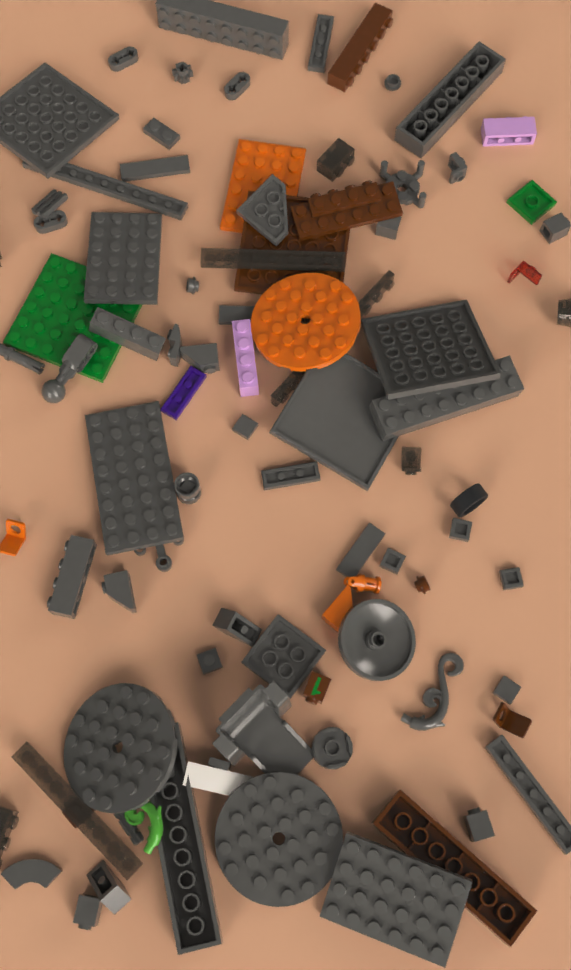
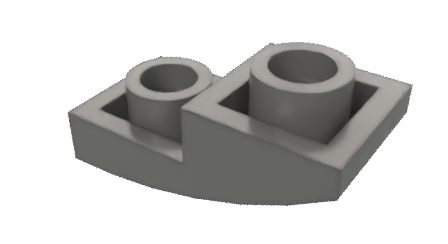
M175 324L173 330L170 329L167 336L170 343L168 358L172 366L178 367L181 358L180 347H182V339L179 325Z

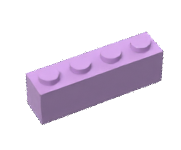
M250 319L232 321L241 397L259 395Z

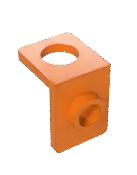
M7 519V534L0 544V553L16 556L26 540V526L23 522ZM11 525L18 526L21 532L14 531Z

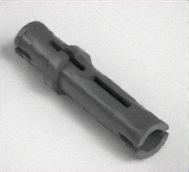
M0 343V355L5 360H11L39 375L43 372L44 369L41 367L45 368L44 363L16 351L14 347H7Z

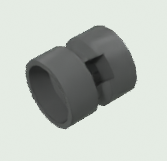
M189 472L180 474L174 482L178 499L184 504L196 503L201 496L198 478Z

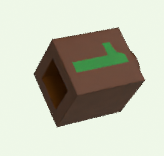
M312 671L303 692V697L306 698L305 701L313 705H317V703L322 704L331 679Z

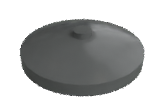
M371 599L356 604L346 613L339 627L338 645L344 662L356 675L370 681H385L397 677L409 666L415 652L416 637L409 617L400 607L387 600Z

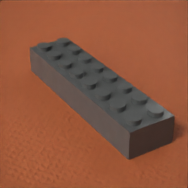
M157 0L155 3L159 28L178 32L283 60L289 45L288 20L210 0Z
M479 41L396 127L394 140L419 158H422L499 77L503 71L506 58Z
M510 355L495 360L501 373L500 379L388 400L387 396L372 400L369 411L382 442L518 397L524 390V386Z

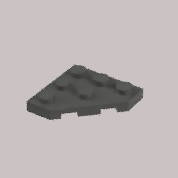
M272 174L236 211L241 218L277 246L288 235L286 185Z

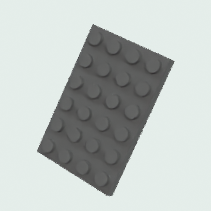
M91 213L84 303L158 305L162 214Z
M347 831L320 917L445 968L473 880Z

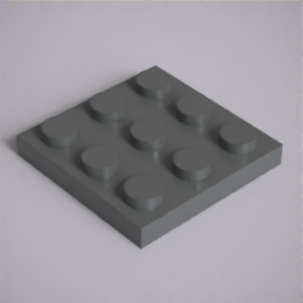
M278 614L241 663L268 684L274 681L291 699L326 650Z

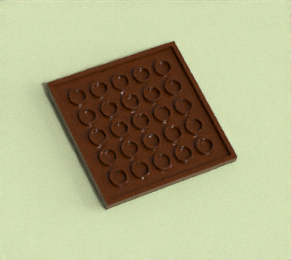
M248 191V197H247V199H248L255 191ZM286 195L288 235L277 246L244 220L234 291L262 295L276 282L300 273L326 274L344 283L350 229L299 241L290 206L308 202V197Z

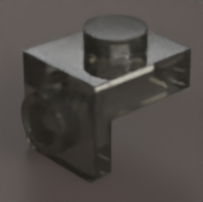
M402 446L401 470L405 471L406 475H417V472H421L422 469L420 467L421 447Z

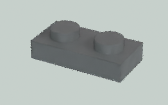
M154 117L143 128V132L168 150L180 140L178 133Z

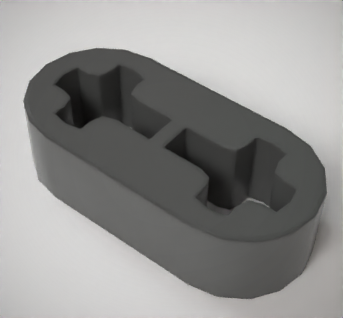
M126 47L112 54L108 58L110 69L118 72L135 64L138 61V53L134 47Z
M239 72L225 85L224 92L228 100H236L249 88V74Z
M60 210L54 211L47 218L38 216L34 219L35 229L41 234L62 229L68 223L65 212Z

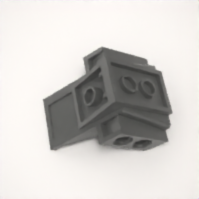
M274 681L266 688L263 685H258L253 691L248 688L219 718L221 724L217 727L216 732L220 736L212 743L233 766L247 755L264 773L286 772L298 775L314 758L311 748L281 718L292 705L288 695Z

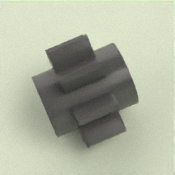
M184 62L175 64L176 69H172L175 82L178 81L181 84L190 82L189 77H193L191 65H187Z

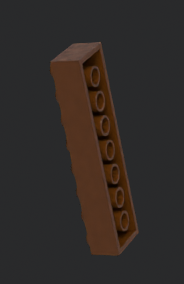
M398 790L371 823L403 853L472 879V885L464 908L504 944L511 947L536 914L537 910L403 791Z

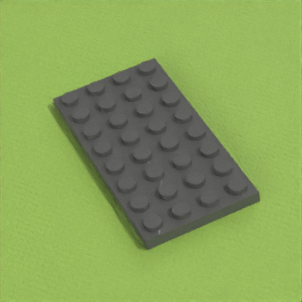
M159 401L85 415L106 555L184 540Z

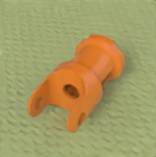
M358 574L354 577H346L343 581L345 586L348 585L357 592H363L364 590L379 594L381 589V577L379 576L372 578L365 577L364 574Z

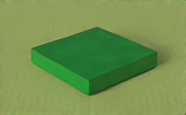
M533 180L507 200V204L531 225L557 203L555 199Z

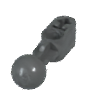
M82 333L75 338L62 358L63 364L59 368V374L56 379L48 380L42 386L41 393L47 402L58 403L64 399L66 394L65 384L76 373L81 372L97 350L98 344Z

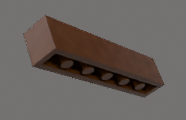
M378 3L373 5L328 72V85L343 92L353 85L355 76L360 74L363 64L368 62L371 52L376 50L378 41L384 38L386 29L391 27L393 23V10Z

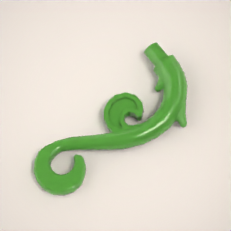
M149 801L140 807L147 813L151 821V827H148L150 833L147 838L148 842L143 849L147 854H151L155 846L159 845L163 834L161 805L156 808ZM136 810L125 812L126 821L130 825H139L144 820V812L139 811L136 813Z

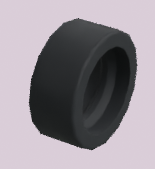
M475 484L458 495L451 502L450 507L458 517H463L480 506L488 498V494L480 484Z

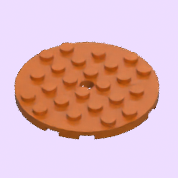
M300 273L276 282L258 299L251 316L252 337L259 352L272 364L278 367L289 368L291 371H306V369L313 368L321 369L336 362L351 349L361 327L360 307L354 293L340 280L321 273ZM302 318L310 319V322L307 324L301 323Z

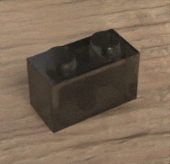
M338 138L317 160V171L333 182L343 174L347 166L353 164L355 149Z

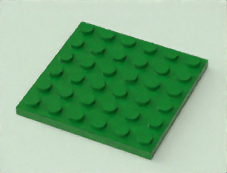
M51 253L3 343L7 347H14L15 350L61 367L64 354L75 338L82 333L96 342L98 347L85 368L78 374L103 383L122 345L89 331L90 321L97 307L134 323L142 305L84 303L87 266Z

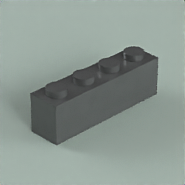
M97 307L89 325V331L157 361L166 340L165 337Z
M71 535L70 540L66 541L64 547L66 553L64 559H61L59 563V576L54 579V592L47 602V608L51 614L75 619L97 547L94 540Z

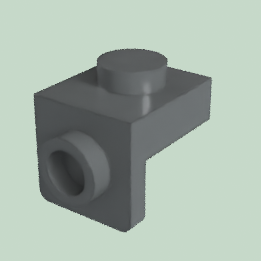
M455 152L450 155L448 163L452 170L449 179L450 184L462 181L467 171L464 159Z

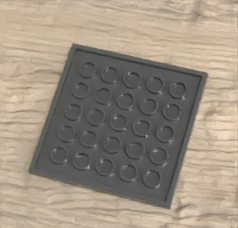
M43 63L0 97V144L48 179L117 122L119 114L50 65Z
M467 299L361 319V325L388 400L500 379L501 373Z

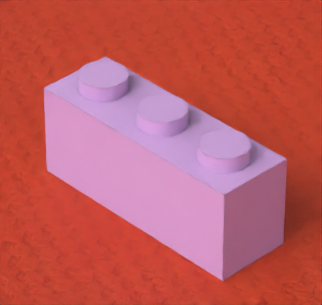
M535 117L483 119L481 126L483 147L533 145L537 135Z

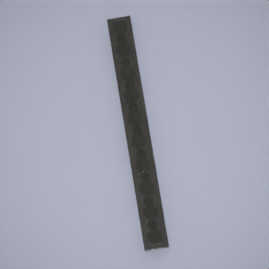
M390 270L358 302L361 317L363 315L366 316L370 312L371 306L382 299L386 290L390 291L394 286L395 274ZM293 371L271 394V403L276 407L280 403L283 404L288 399L289 393L292 390L295 391L306 371Z

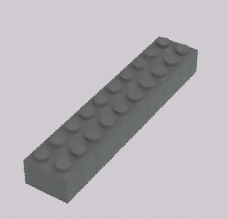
M176 722L174 730L178 744L172 772L161 791L156 792L149 801L156 808L161 805L163 834L158 850L177 953L180 955L220 945L223 943L194 791L190 785L189 775L186 786L183 785L188 760L181 725Z

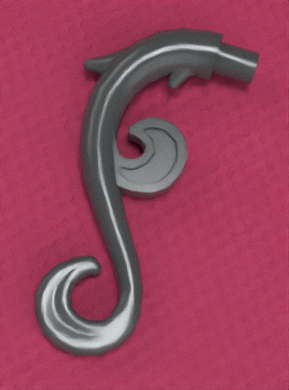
M447 653L440 658L438 664L440 690L430 688L423 695L422 701L429 708L437 706L434 698L439 699V707L435 714L424 719L425 715L417 718L404 713L400 721L408 724L410 728L419 731L445 726V723L441 721L448 710L449 693L443 667L447 661H451L454 663L455 668L451 672L448 671L447 675L454 677L461 674L464 669V663L459 655Z

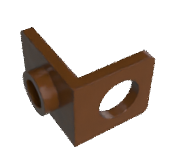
M501 702L493 718V721L499 728L520 738L525 737L532 723L531 719L511 711L503 702Z

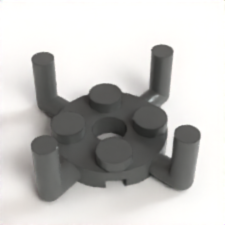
M383 160L380 167V176L386 180V183L394 182L400 204H405L406 206L414 203L420 209L424 207L427 194L421 192L418 198L420 183L417 180L423 175L425 162L423 160L418 162L417 171L413 175L403 170L390 175L387 173L388 162ZM404 187L406 191H399L397 188Z

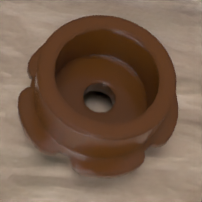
M425 576L416 577L417 581L414 583L419 593L423 592V594H426L427 591L431 590Z

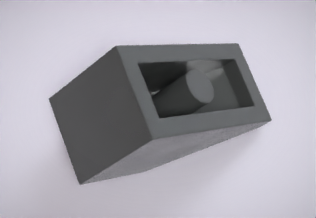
M217 343L180 347L182 359L194 368L208 374L220 371Z
M125 570L104 575V582H102L103 593H107L111 600L130 612L136 613L129 572Z
M221 608L212 625L224 634L251 647L255 645L262 631L261 628L239 613Z
M104 860L87 874L99 900L113 914H116L131 900L125 886Z

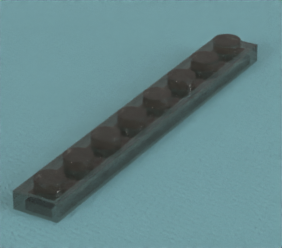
M201 248V268L345 272L346 252Z
M26 742L12 758L122 876L129 880L144 863L95 811L84 803L80 796L29 742Z

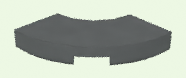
M28 859L12 864L1 875L14 889L29 882L39 883L47 888L62 870L55 864L45 860Z

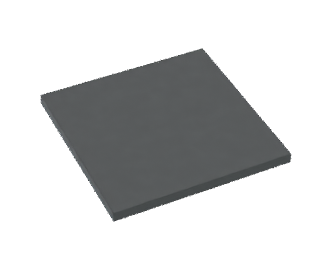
M347 353L336 362L324 368L307 369L269 432L366 491L369 490L398 437L382 442L369 411L372 400L386 396L379 373Z

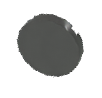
M328 727L320 730L314 736L311 752L314 760L321 767L335 770L348 763L353 753V744L347 733L337 727Z

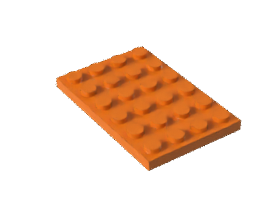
M239 139L220 230L242 233L244 219L237 214L236 210L247 200L248 191H256L272 174L286 185V195L298 196L306 148Z

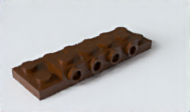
M368 180L363 182L361 186L348 185L345 187V190L341 191L331 189L324 195L315 193L308 198V202L290 206L299 241L403 215L393 181L378 185L377 182L372 183V181Z

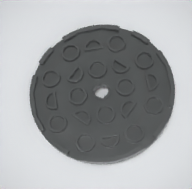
M119 683L97 691L79 708L72 719L66 735L64 766L72 790L87 806L100 812L112 814L136 810L147 804L149 799L156 792H160L166 784L175 763L178 740L175 738L174 726L176 725L174 718L161 697L145 687L130 683ZM119 742H122L123 748L121 752L118 753L116 750L117 747H115V745H118Z
M286 772L264 773L240 785L225 802L215 829L216 856L226 879L244 897L256 903L273 907L299 904L321 891L333 876L343 845L341 821L331 799L312 781L300 775ZM276 832L284 834L285 841L282 844L274 843L273 835Z

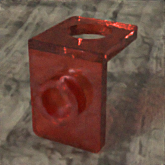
M523 261L510 274L507 282L510 284L521 273L532 283L538 285L542 274L535 267Z

